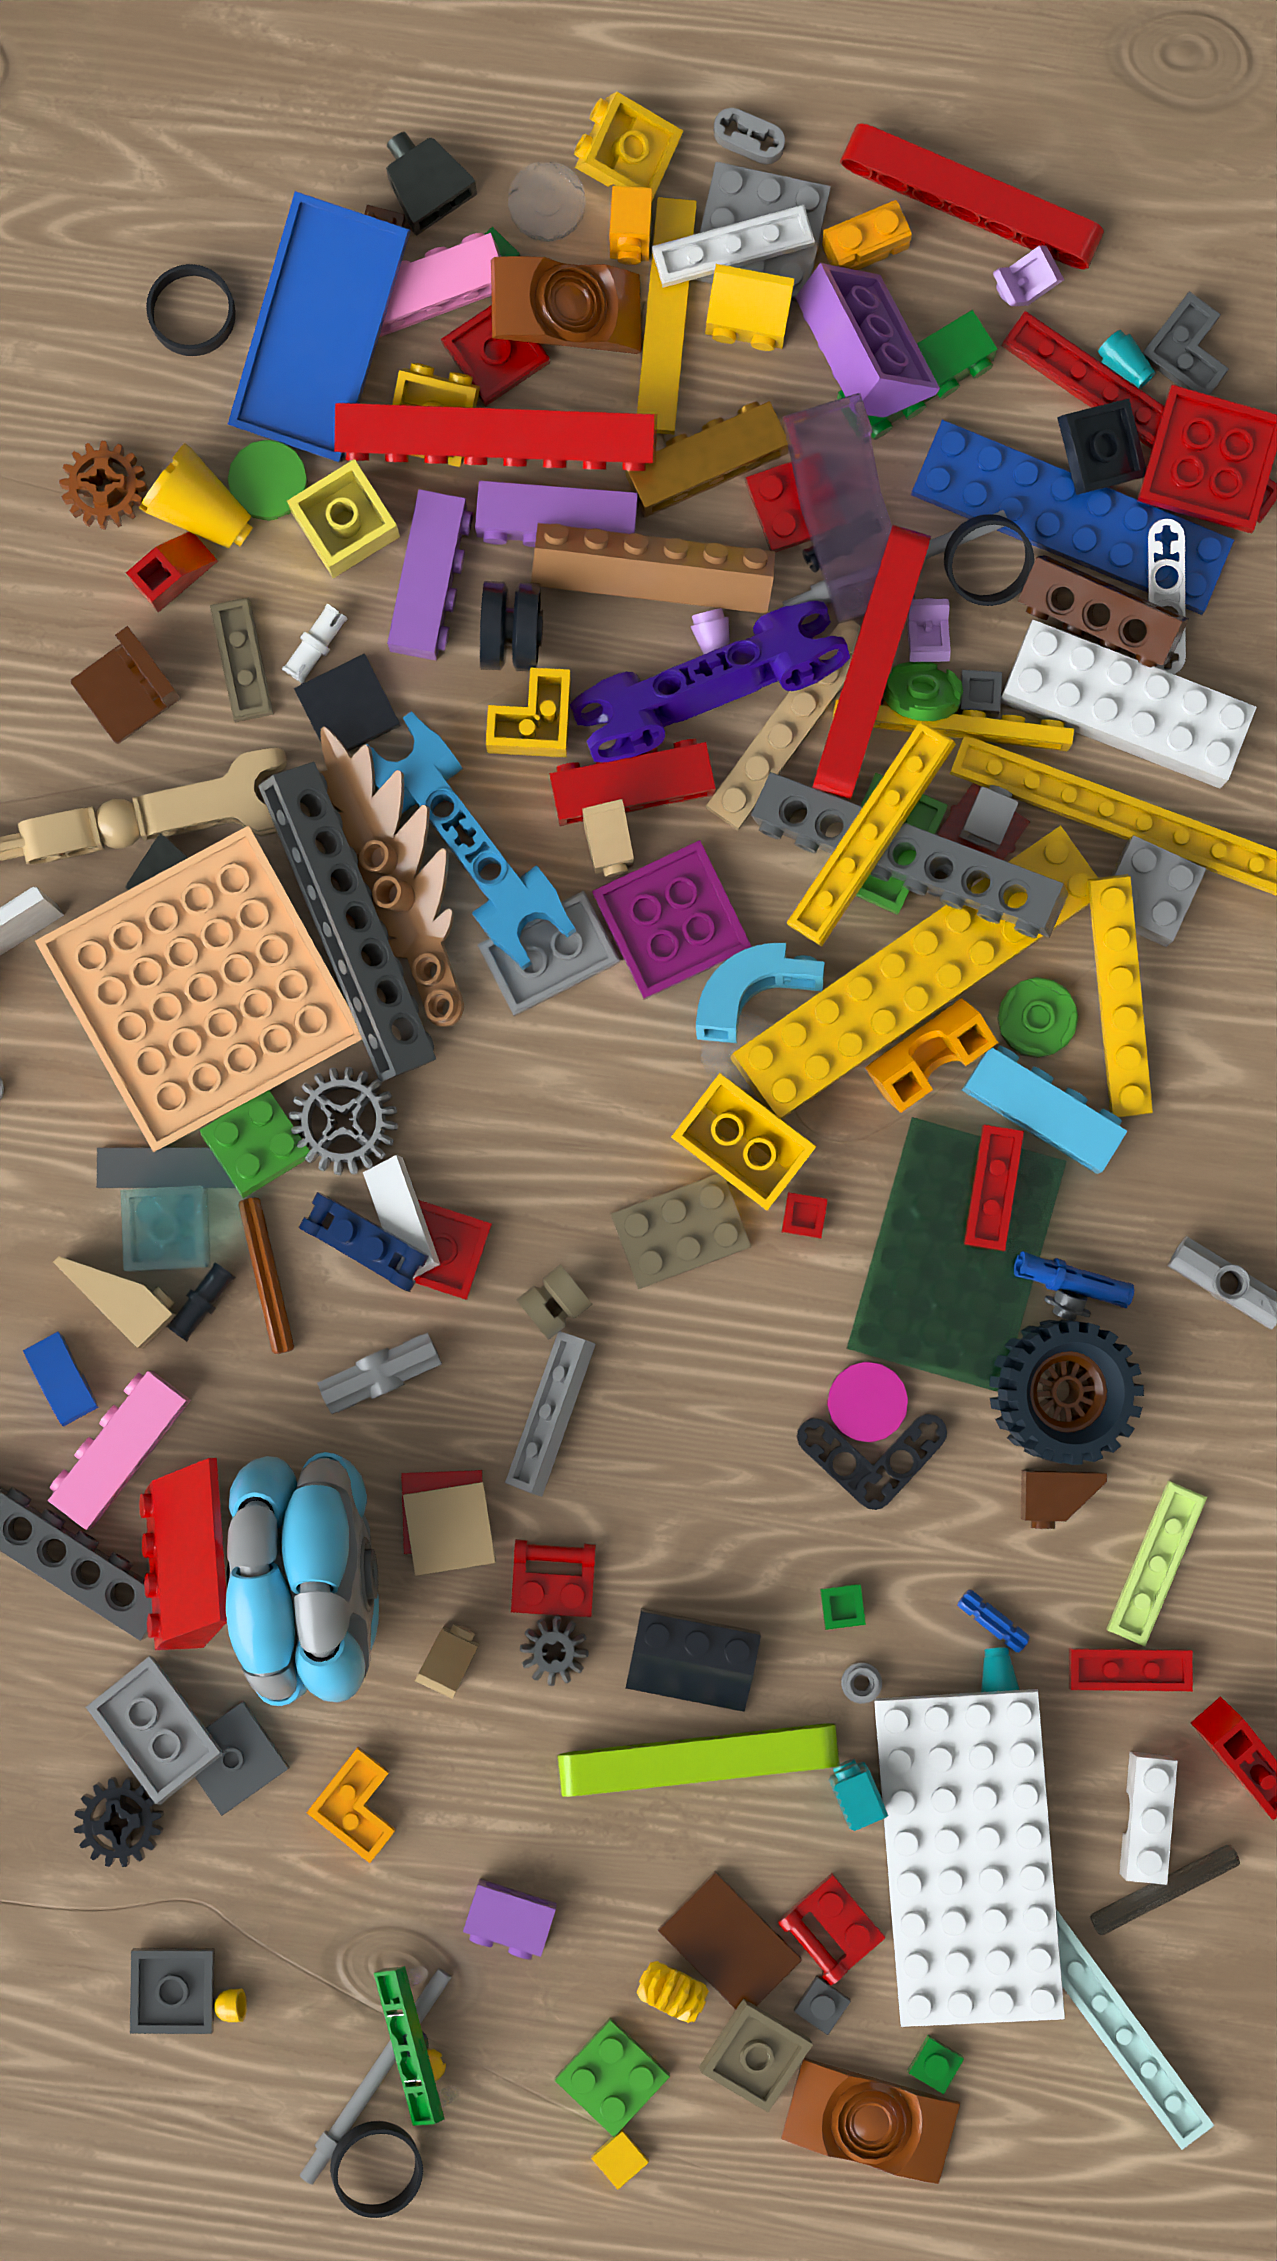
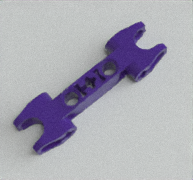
M808 601L781 607L761 616L755 622L753 627L755 636L711 651L664 670L656 676L643 681L633 672L618 673L601 680L578 695L569 704L577 725L587 727L607 723L592 733L591 737L586 741L594 762H611L648 752L663 742L665 738L664 727L682 722L754 693L762 687L779 681L783 689L797 691L818 683L841 668L850 659L845 639L837 636L812 639L822 633L831 623L825 603L822 601ZM815 613L819 614L816 620L802 624L807 616ZM839 649L834 657L827 660L819 659V657L829 651ZM588 704H601V706L590 712H581ZM617 739L612 747L604 750L598 749L601 744Z

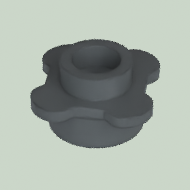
M1062 1289L1057 1290L1054 1297L1045 1296L1044 1301L1055 1306L1053 1313L1063 1319L1075 1321L1077 1315L1090 1317L1091 1312L1085 1309L1088 1300L1086 1296Z

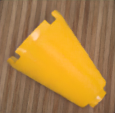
M184 443L173 456V462H170L157 478L143 499L139 509L228 549L233 542L240 547L253 529L248 524L252 516L195 451Z

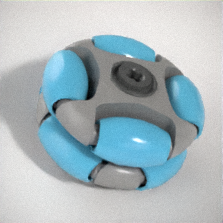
M323 1452L308 1459L302 1468L298 1483L293 1470L284 1460L271 1456L252 1460L239 1471L230 1488L229 1509L233 1519L228 1530V1564L226 1574V1617L229 1637L248 1683L264 1702L274 1706L293 1703L303 1696L307 1690L324 1701H346L353 1697L361 1687L371 1662V1650L376 1639L379 1622L378 1564L375 1551L372 1549L370 1527L364 1515L367 1493L362 1476L354 1465L335 1453Z

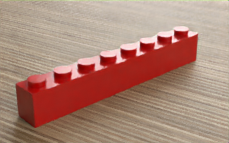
M335 403L334 452H345V460L355 459L356 461H369V453L385 454V462H409V455H424V463L448 464V456L464 457L465 465H488V458H503V466L527 467V459H543V467L567 468V460L583 461L582 469L606 470L607 462H622V470L646 471V463H656L658 414Z

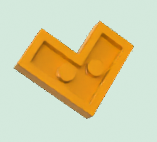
M357 1747L306 1813L368 1863H371L396 1831V1828L365 1805L390 1771L360 1747Z

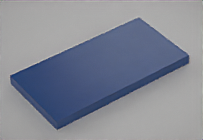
M295 191L228 425L337 462H342L345 452H334L335 403H360L409 239L410 229Z

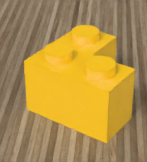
M530 668L528 707L488 705L486 730L488 754L567 758L571 673L569 669Z

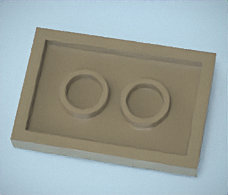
M720 1174L611 1213L638 1289L751 1248L728 1183Z

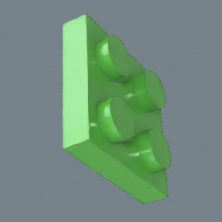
M269 1090L200 1129L201 1136L242 1198L247 1197L306 1161L305 1157L310 1151L307 1146L297 1147L298 1141L302 1140L299 1134H292L291 1128L294 1126Z
M610 2017L555 2077V2082L615 2137L667 2081L670 2073Z

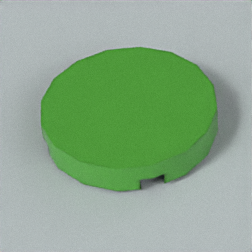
M271 440L253 442L240 450L232 461L228 474L231 494L253 518L266 521L278 519V517L286 514L289 515L291 510L287 500L307 489L308 484L304 463L297 453L284 443Z
M909 661L900 663L892 668L883 698L892 710L904 717L917 721L941 720L957 712L963 696L962 682L952 671L947 669L945 673L938 670V664Z
M1036 977L1021 981L1008 990L1000 1003L997 1017L1000 1034L1009 1047L1024 1056L1040 1058L1055 1054L1069 1043L1076 1032L1078 1012L1071 998L1072 996L1065 987L1054 980Z

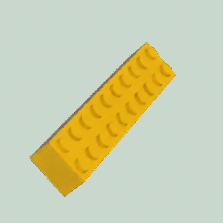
M1061 825L1008 861L1011 864L1064 883L1069 894L1053 930L1090 905L1088 879L1098 877ZM987 878L982 879L971 887V892L975 894L985 892L990 886V880ZM1023 892L1013 894L1008 900V906L1011 908L1023 906L1027 901L1028 894ZM945 905L733 1052L730 1059L763 1106L780 1119H783L1042 939L1044 935L1038 933L1037 938H1031L1014 930L1015 924L1001 919L999 924H995L982 919L977 915L978 910L964 905L962 910Z

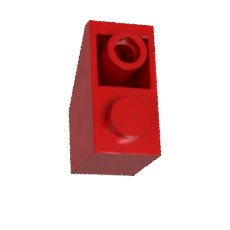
M186 532L153 548L131 567L126 574L132 584L159 613L216 564L218 560L195 534Z

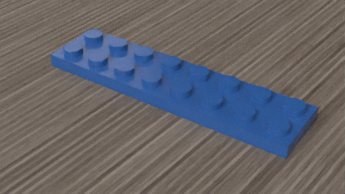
M944 420L940 423L911 493L914 497L968 519L1004 510L1006 517L1022 529L1031 545L1147 593L1149 530L1160 519H1173L1181 525L1185 535V608L1200 615H1203L1234 542V539L1149 504L1139 502L1137 499L1107 487L1076 495L1071 472ZM1163 525L1162 532L1155 533V541L1162 542L1163 554L1154 553V562L1162 559L1179 560V552L1170 554L1171 541L1178 539V533L1171 532L1170 525ZM1008 527L997 529L1001 533L1023 541L1017 532ZM1162 566L1155 574V581L1161 588H1171L1178 581V572L1172 566Z

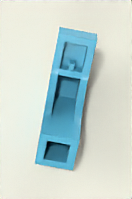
M786 943L757 945L733 955L716 969L702 991L696 1018L697 1039L737 1043L741 1012L753 996L771 988L823 991L825 962L817 961L814 957L806 955L796 956L794 959L786 958Z

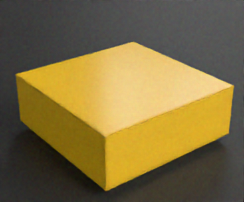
M623 2129L591 2155V2159L617 2190L649 2163V2159Z

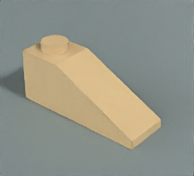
M622 799L583 808L584 830L595 874L604 872L605 877H614L627 873V866L634 865V856Z
M60 1256L53 1261L137 1348H144L177 1314L171 1308L175 1301L160 1286L153 1290L148 1285Z
M456 1624L452 1625L451 1630L443 1626L415 1681L453 1699L478 1649L479 1643L473 1641L475 1634Z

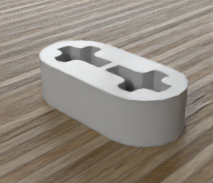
M736 108L724 109L716 116L713 130L714 138L722 147L762 164H772L783 155L785 138L781 129L776 125ZM731 121H735L738 123L737 130L742 133L734 131L731 136L725 135V127L723 125L729 126ZM767 136L774 138L773 145L776 148L769 147L767 152L760 149V141H765Z

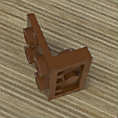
M128 626L115 634L121 644L71 679L73 687L116 744L121 743L181 699Z

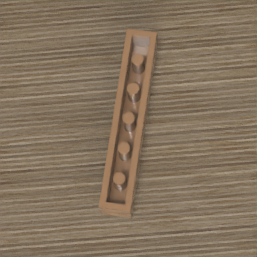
M538 523L531 583H540L541 587L767 614L774 580L775 551L726 546L719 543L709 544L685 541L679 538L668 539L644 536L638 533L610 532L597 528L586 529L561 524Z

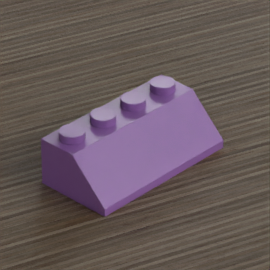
M820 263L795 298L803 312L805 321L809 324L818 342V347L824 353L832 369V374L838 381L847 399L848 406L853 412L860 415L884 418L936 395L940 387L881 275Z

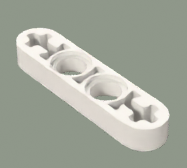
M1160 519L1151 526L1148 534V601L1161 607L1172 606L1178 611L1179 615L1185 617L1184 530L1173 519ZM1163 525H1170L1171 532L1178 533V539L1170 543V554L1179 552L1178 561L1162 559L1154 562V553L1163 554L1162 542L1155 541V533L1162 532ZM1165 565L1174 567L1178 572L1177 583L1168 589L1159 587L1155 581L1157 570ZM1185 629L1174 653L1179 654L1178 660L1172 661L1171 668H1164V666L1157 664L1156 668L1171 674H1176L1182 669L1186 658Z

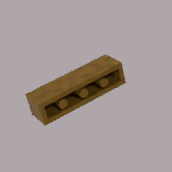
M758 401L749 403L737 411L738 415L726 421L722 417L716 418L701 427L702 431L690 437L687 434H680L671 438L665 443V448L656 451V463H646V471L625 470V476L632 491L638 493V504L644 517L653 515L787 455L790 443L771 402L768 401L761 405Z

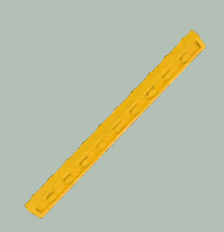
M964 734L950 775L988 789L990 785L999 786L1011 792L1012 798L1125 840H1129L1134 835L1200 865L1208 871L1277 896V850Z

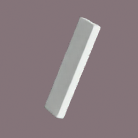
M800 205L652 246V253L662 288L714 274L716 264L737 268L813 247L815 240L805 206Z

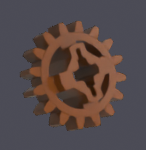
M101 441L99 450H94L90 443L85 444L87 454L81 456L74 451L72 453L76 461L74 466L64 464L62 467L65 473L69 475V478L59 480L62 489L68 490L61 497L66 505L73 504L70 512L75 518L84 513L83 522L86 526L90 527L96 519L102 530H106L109 520H113L117 527H121V516L126 514L131 519L136 517L132 506H140L143 501L138 492L148 491L146 482L138 480L145 475V471L142 466H134L137 458L133 453H129L124 457V448L121 444H117L113 451H110L106 441ZM113 462L123 467L127 471L128 476L116 474ZM94 464L86 473H83L89 466ZM103 479H108L111 484L105 485L104 491L100 492L96 486H102ZM79 494H83L84 497H92L94 508L86 505L81 500ZM122 497H125L118 505L113 507V505L117 501H119Z

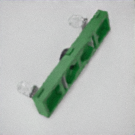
M405 1966L381 1969L373 1974L413 2126L436 2124L445 2120L442 2107L455 2102L459 2098V2090L456 2086L450 2085L437 2091L427 2052L429 2047L428 2038L421 2029L411 1987L424 1982L428 1977V1970L424 1966H417L407 1971Z

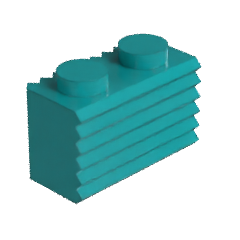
M851 1759L832 1768L835 1774L830 1776L829 1783L849 1829L856 1831L889 1816L865 1762L856 1763L855 1759Z

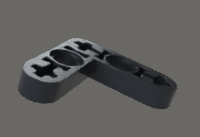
M920 1415L873 1465L822 1419L812 1418L801 1423L797 1429L796 1438L801 1449L861 1505L868 1509L877 1510L888 1505L943 1445L947 1437V1428L943 1420L936 1415ZM934 1422L938 1426L935 1430L938 1438L935 1442L927 1439L922 1443L919 1448L925 1450L926 1453L920 1458L916 1450L905 1444L904 1440L910 1436L911 1440L915 1442L922 1434L918 1428L921 1423L930 1425ZM809 1426L813 1429L821 1426L825 1430L821 1436L829 1445L832 1444L834 1438L840 1442V1446L830 1451L825 1462L818 1457L825 1452L819 1445L814 1443L809 1447L805 1443L808 1436L804 1431ZM898 1450H905L912 1456V1467L906 1473H896L890 1466V1457ZM842 1452L852 1454L856 1461L854 1471L846 1476L837 1474L833 1468V1459ZM882 1465L886 1473L892 1478L899 1480V1482L893 1488L891 1483L887 1481L880 1490L884 1495L883 1499L878 1501L873 1498L868 1502L864 1498L867 1494L864 1485L868 1481L872 1484L878 1483L883 1476L876 1473V1471Z

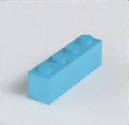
M999 1045L997 1050L991 1048L985 1052L961 1091L1094 1173L1099 1174L1103 1172L1127 1133V1130L1120 1126L1122 1120L1105 1109H1101L1098 1113L1086 1106L1085 1104L1088 1099L1071 1088H1067L1064 1092L1052 1085L1051 1083L1054 1078L1043 1070L1034 1066L1031 1071L1017 1063L1020 1057L1003 1046Z

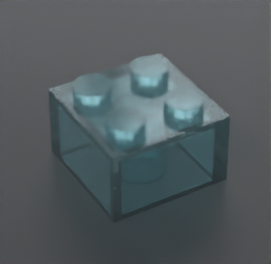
M204 1186L120 1190L124 1271L146 1272L211 1268L208 1188Z

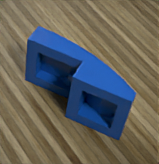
M59 1331L23 1350L47 1401L63 1427L99 1408L84 1374L78 1369L69 1347Z

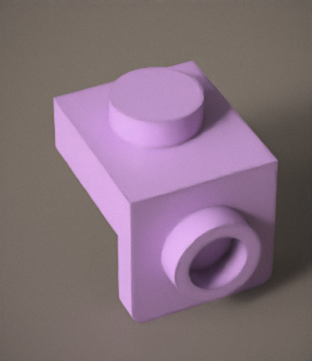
M1038 246L1010 267L998 268L993 272L997 281V291L1000 297L1010 306H1028L1064 281L1047 246Z
M912 599L907 621L910 662L950 661L951 650L948 625L950 606L948 599Z

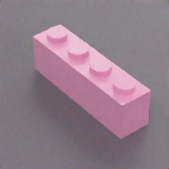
M475 233L465 237L460 245L449 249L446 247L434 248L425 253V258L411 263L407 260L402 261L379 337L490 297L491 259L501 257L491 233L486 235Z
M147 1371L144 1376L138 1373L130 1381L124 1390L129 1395L119 1408L113 1405L99 1423L104 1428L96 1439L93 1440L88 1437L74 1455L79 1461L70 1472L64 1469L50 1486L54 1493L48 1501L85 1530L93 1529L191 1401L154 1371Z

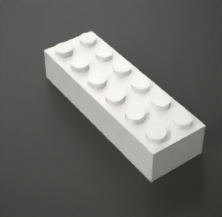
M1032 620L1027 629L1001 695L1002 704L1043 720L1062 721L1065 723L1064 728H1073L1076 733L1219 789L1229 780L1257 708L1254 705L1154 666L1151 668L1138 663L1136 659L1036 620Z

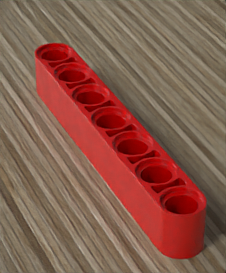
M860 123L855 126L840 160L844 168L858 176L1028 249L1034 250L1038 246H1047L1054 260L1076 269L1085 270L1089 268L1104 234V229L1088 218L868 124Z
M894 524L892 526L812 788L848 799L852 797L929 547L930 535Z

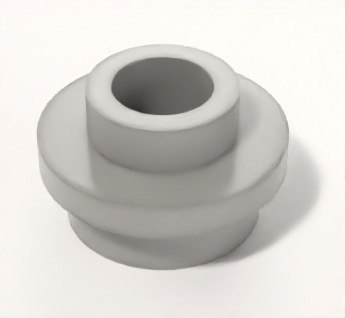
M859 1662L852 1664L845 1670L841 1679V1686L848 1699L855 1703L864 1704L873 1701L879 1695L882 1688V1679L874 1666ZM859 1675H864L869 1679V1685L864 1690H858L854 1687V1680Z

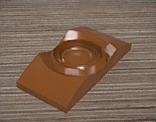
M507 256L491 259L492 338L631 354L642 352L639 274L607 264H566L547 257Z
M804 2058L800 2065L781 2139L828 2157L855 2161L895 2176L939 2184L960 2102Z

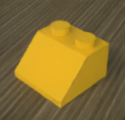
M716 264L705 334L711 335L713 340L725 344H733L735 340L751 343L753 348L762 351H772L774 347L782 349L791 306L794 278Z

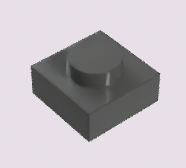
M962 670L963 696L959 712L963 710H977L987 714H999L1001 709L1002 672Z
M816 1975L794 2007V2012L826 2035H829L851 2000Z

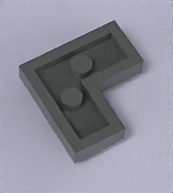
M1190 291L1142 352L1152 367L1179 387L1207 395L1213 392L1229 370V368L1198 346L1221 314Z

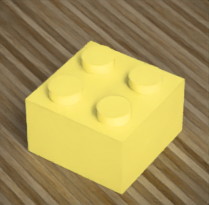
M355 459L287 500L291 513L332 578H335L400 538L396 523Z

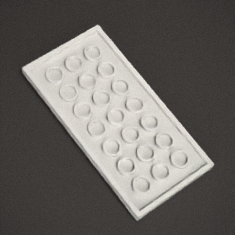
M1038 1689L875 1698L882 1801L889 1815L884 1818L901 2027L1065 2019Z

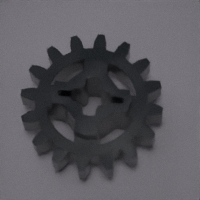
M111 1777L108 1779L107 1789L98 1782L93 1786L96 1796L84 1794L81 1800L87 1808L77 1809L74 1814L76 1817L83 1819V1823L74 1828V1833H84L86 1837L80 1843V1848H86L91 1845L94 1850L90 1859L94 1861L102 1854L106 1856L105 1866L110 1867L116 1858H119L122 1867H127L130 1864V1855H133L140 1862L145 1858L142 1847L153 1850L157 1843L151 1838V1835H160L164 1829L155 1824V1820L161 1818L164 1815V1811L153 1810L152 1805L155 1803L151 1797L147 1798L144 1795L146 1790L142 1785L137 1789L132 1788V1777L126 1778L122 1786H119L116 1777ZM126 1796L136 1801L141 1809H135L128 1804ZM106 1798V1811L102 1816L93 1818L97 1805ZM117 1812L121 1819L127 1818L128 1824L122 1828V1831H120L118 1825H111L110 1822ZM145 1826L141 1839L132 1846V1832L135 1828ZM102 1834L112 1842V1847L104 1844L97 1835Z

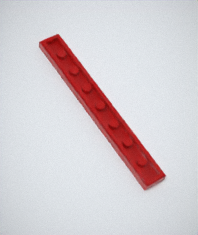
M1024 311L1001 346L1091 408L1129 398L1139 440L1152 449L1164 405L1138 389L1030 313ZM1270 478L1257 519L1258 523L1262 522L1277 500V483Z

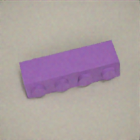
M479 481L475 523L476 535L483 538V541L489 544L502 545L506 544L507 540L523 541V545L535 548L538 523L561 524L586 529L597 528L604 531L632 534L635 533L638 493Z
M418 490L387 643L390 652L437 661L438 651L446 650L450 629L444 626L446 612L454 611L457 597V589L451 588L454 573L461 574L465 557V550L459 549L462 535H469L473 512L467 511L465 498Z

